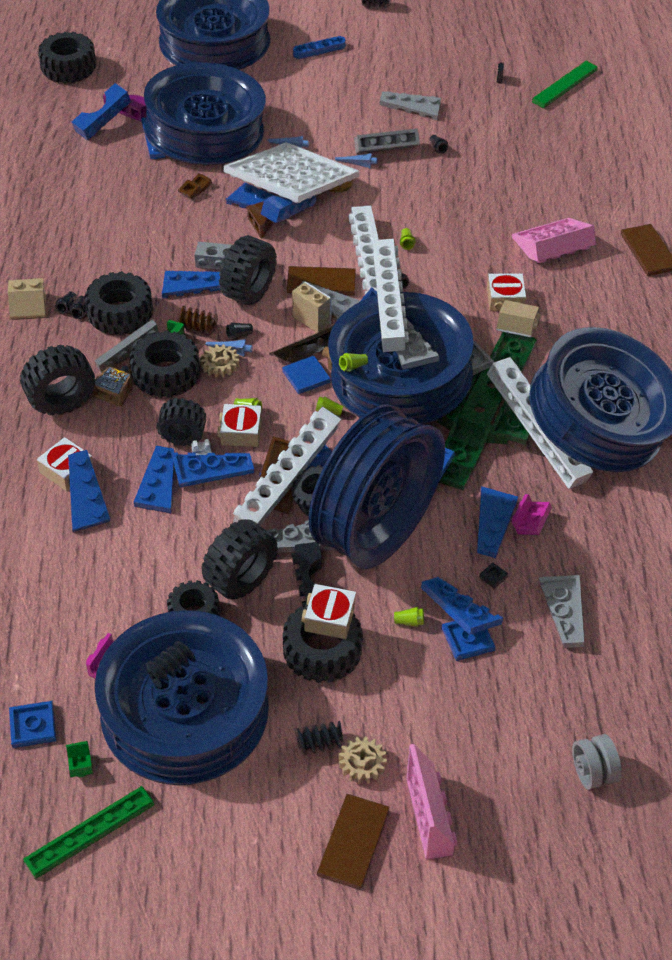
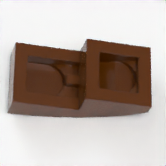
M198 173L192 181L187 179L178 189V192L193 198L206 190L212 184V180Z

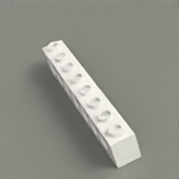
M371 206L352 207V213L349 214V224H352L351 234H354L353 243L357 245L355 246L356 256H359L358 267H361L360 277L364 278L362 286L363 290H366V294L371 287L377 291L372 240L379 239Z
M394 239L372 240L383 352L405 350V343L409 342L408 331H404L407 329L406 318L403 319V317H406L405 306H401L404 304V294H400V292H403L402 281H398L401 280V269H397L400 268L399 257H396L399 256L398 246H394Z
M511 357L494 362L487 373L488 377L568 489L586 483L593 473L591 467L563 453L547 438L537 424L530 406V384Z
M324 407L318 412L315 411L310 417L309 424H304L300 429V435L290 441L288 450H283L277 459L279 461L276 464H271L268 468L266 477H261L258 480L257 488L253 492L249 491L244 499V504L242 506L239 504L233 512L235 515L233 522L250 519L261 526L293 486L297 476L303 473L336 432L341 419ZM262 494L267 495L268 498H264V497H262L261 495H262ZM250 508H254V509H256L257 511H256V512H253V511H251V510H249V509H250Z

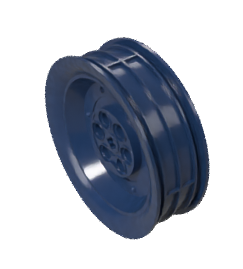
M159 0L156 7V17L160 24V51L174 65L205 62L222 64L238 70L249 67L258 62L270 47V34L268 31L269 3L267 0Z
M185 63L160 71L145 86V135L154 148L173 159L204 165L228 163L251 154L263 140L264 125L262 117L266 104V95L262 86L253 77L241 70L216 63Z
M400 292V294H404V304L401 306H405L406 318L413 325L414 330L422 335V339L429 343L433 352L439 355V361L403 370L396 351L383 352L378 297L376 295L367 298L345 311L334 324L329 336L328 348L333 364L331 369L332 387L341 404L359 418L378 406L394 405L402 410L407 418H412L421 425L435 421L453 411L467 396L473 380V367L470 359L473 352V334L466 318L455 307L436 297L415 292ZM345 353L366 354L368 364L347 372L340 368L339 358Z
M585 327L564 334L555 342L549 352L546 363L538 369L531 381L529 400L537 424L557 448L586 466L608 472H627L639 469L651 462L659 452L663 441L672 435V371L649 347L624 333L607 328Z
M389 404L378 406L358 419L332 451L315 486L309 510V530L313 540L321 546L334 548L337 552L346 555L360 569L374 568L390 558L415 530L435 494L445 460V440L441 431L431 425H421L416 420L407 418L402 410Z
M172 611L149 617L134 624L118 636L109 646L96 672L95 698L100 713L102 732L109 749L127 769L138 776L158 783L169 785L197 784L216 779L235 769L258 746L265 732L269 714L267 668L259 647L251 636L233 622L206 612ZM176 641H180L193 652L196 661L193 663L188 659L190 665L188 668L181 664L183 671L179 673L174 670L176 677L172 678L170 675H167L169 682L165 683L163 680H160L162 687L159 688L150 679L146 670V664L149 661L153 662L154 657H160L162 651L167 652L169 646H173Z

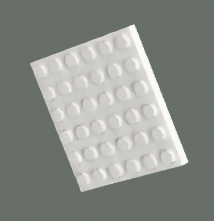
M287 142L224 166V172L230 174L231 177L240 178L244 182L252 183L254 186L264 188L268 192H274L280 197L291 199L295 203H300L302 200L321 194L326 190L359 177V170Z

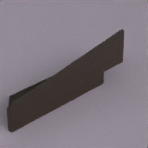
M334 325L272 351L269 354L286 362L294 363L320 352L325 347H328L330 332Z

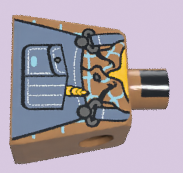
M123 366L118 370L108 367L95 378L96 382L92 396L122 407L132 389L130 368Z

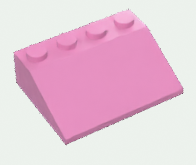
M571 218L512 234V238L530 259L537 261V263L546 262V259L560 258L563 254H574L576 250L590 249V246L596 245L594 225Z
M410 744L406 780L425 858L428 860L452 856L454 846H457V838L455 832H451L450 825H452L451 814L449 811L446 812L444 806L447 804L445 792H441L439 786L441 785L440 772L435 771L434 763L415 744Z

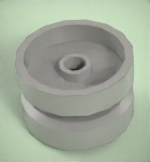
M607 734L594 736L591 741L586 738L573 743L572 755L575 769L586 789L600 787L602 782L608 785L620 781L621 764L619 755L613 741Z

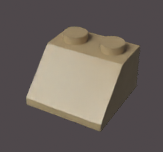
M43 278L8 280L10 319L45 317L46 291Z

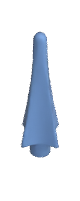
M303 136L267 140L270 143L280 145L287 142L300 148L309 146V141L303 140Z
M372 153L335 157L336 161L352 163L370 168L371 164H377L378 162L377 158H372Z
M246 340L205 343L211 347H215L216 344L219 347L225 344V348L231 346L232 350L236 349L237 354L244 356L245 352H252L253 350L252 345H246Z

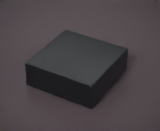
M502 62L498 63L496 82L502 84L504 63Z
M492 562L480 573L479 578L495 589L508 578V573Z

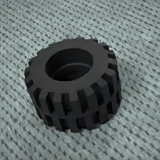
M186 398L170 399L160 409L157 432L168 443H173L176 446H191L193 441L197 440L198 443L202 439L207 415L204 413V408L192 400H186Z
M322 465L312 466L308 470L305 469L302 474L297 476V480L293 482L294 486L291 487L292 497L306 516H309L311 499L323 469Z
M190 580L186 584L182 582L179 584L180 587L175 586L173 592H170L168 595V612L184 611L191 606H200L202 608L195 611L220 616L218 594L206 582L203 584L198 580L196 582Z

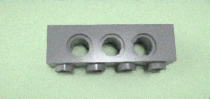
M418 128L357 135L354 138L356 154L417 147L420 144Z
M198 242L194 254L195 267L221 270L222 262H224L225 255L229 252L231 245Z

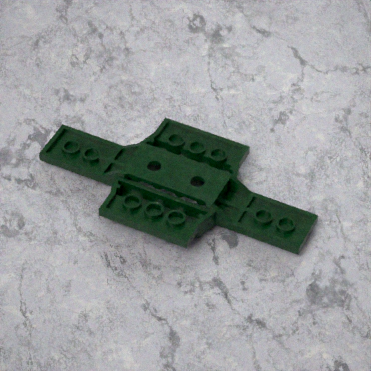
M502 332L490 358L497 362L511 357L522 373L537 344V338ZM490 368L473 375L472 385L465 399L453 411L437 421V423L450 430L449 436L445 441V448L455 453L439 483L464 491L487 443L507 445L509 440L526 445L530 434L506 400L493 425H491V421L503 396L496 387L490 388L487 386V384H493L487 375ZM482 407L485 411L477 412L475 408Z

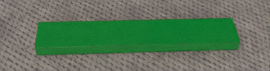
M584 61L533 97L532 103L542 108L547 107L596 72L598 66Z
M140 786L23 858V862L36 880L155 806L154 801L143 786Z

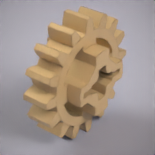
M216 344L215 348L209 346V351L204 350V354L201 355V367H203L204 372L208 371L209 376L215 374V377H218V375L225 377L226 373L232 375L231 371L236 372L237 367H239V354H237V350H232L231 346L225 348V344L221 347Z
M366 736L363 741H360L359 737H356L354 743L348 740L347 746H342L341 753H339V768L343 769V775L349 774L350 781L357 778L358 784L362 782V779H365L367 784L370 783V778L378 780V773L383 775L384 767L387 764L386 751H382V744L376 746V740L373 739L371 742H368Z

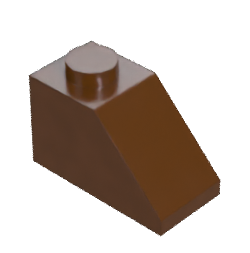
M264 201L247 206L248 220L260 238L265 236L272 224L270 219L261 214Z

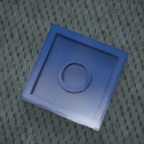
M315 356L282 367V372L298 394L330 383L331 378Z
M456 621L442 624V631L456 661L495 651L496 646L488 629L469 635Z
M53 701L9 707L12 748L57 741Z

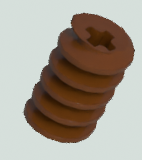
M183 305L179 314V323L184 324V328L187 327V329H193L201 333L206 332L211 335L217 326L218 315L215 314L212 318V312H209L206 316L204 310L199 314V309H195L193 313L192 307H189L188 311H186V306Z

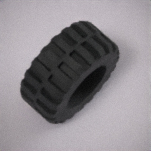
M59 32L45 38L39 45L40 68L42 73L50 80L58 83L82 81L83 78H88L96 68L94 44L87 36L81 33Z
M247 235L240 237L234 242V245H231L229 252L225 255V260L222 262V269L219 273L220 290L225 297L245 305H252L264 296L273 280L272 277L275 274V266L277 265V254L270 243Z
M118 271V273L110 272L108 275H101L99 279L93 280L85 292L88 320L97 330L100 329L105 334L106 332L110 335L134 333L135 330L147 324L152 317L151 289L144 279L138 275L134 276L133 273ZM127 302L125 304L112 305V303Z
M157 331L152 335L144 336V339H140L131 350L130 365L133 382L141 391H146L148 395H156L159 398H162V396L167 398L172 397V395L178 396L183 391L187 392L190 390L191 386L193 387L199 379L200 361L198 348L184 334L180 335V333L175 331L173 333L169 331L159 333ZM160 362H175L171 366H155V364Z
M57 345V347L49 346L46 350H40L37 352V355H32L29 358V362L25 363L24 370L21 371L20 384L29 404L38 412L47 413L48 415H62L64 412L73 411L76 407L79 408L84 401L86 402L89 399V394L92 395L96 382L95 374L87 358L79 349L68 345L66 347L64 345ZM67 376L62 381L49 385L53 380Z
M242 519L238 520V522H233L228 528L223 529L222 533L216 536L213 544H210L208 547V552L204 555V562L201 566L202 576L206 583L227 599L245 597L247 593H251L256 586L258 587L261 584V581L267 577L269 570L272 569L273 562L277 558V541L272 534L253 520Z
M305 604V607L300 606L297 608L295 614L291 613L287 618L282 633L283 656L290 669L294 668L296 675H303L304 679L311 681V679L316 680V683H322V681L334 682V679L338 678L340 680L346 677V673L350 674L360 662L363 644V630L359 619L355 618V614L353 613L347 638H337L341 643L334 648L319 650L308 646L304 642L310 636L317 634L305 631V622H302L304 609L307 610L308 605Z

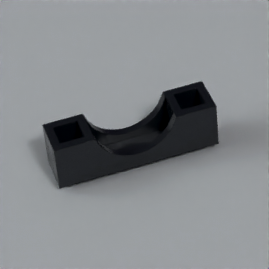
M316 542L296 544L295 553H291L292 563L297 565L295 578L296 581H300V585H298L299 597L304 599V601H301L302 607H305V604H307L308 594L312 593L314 588L311 577L322 569L321 551L319 544Z

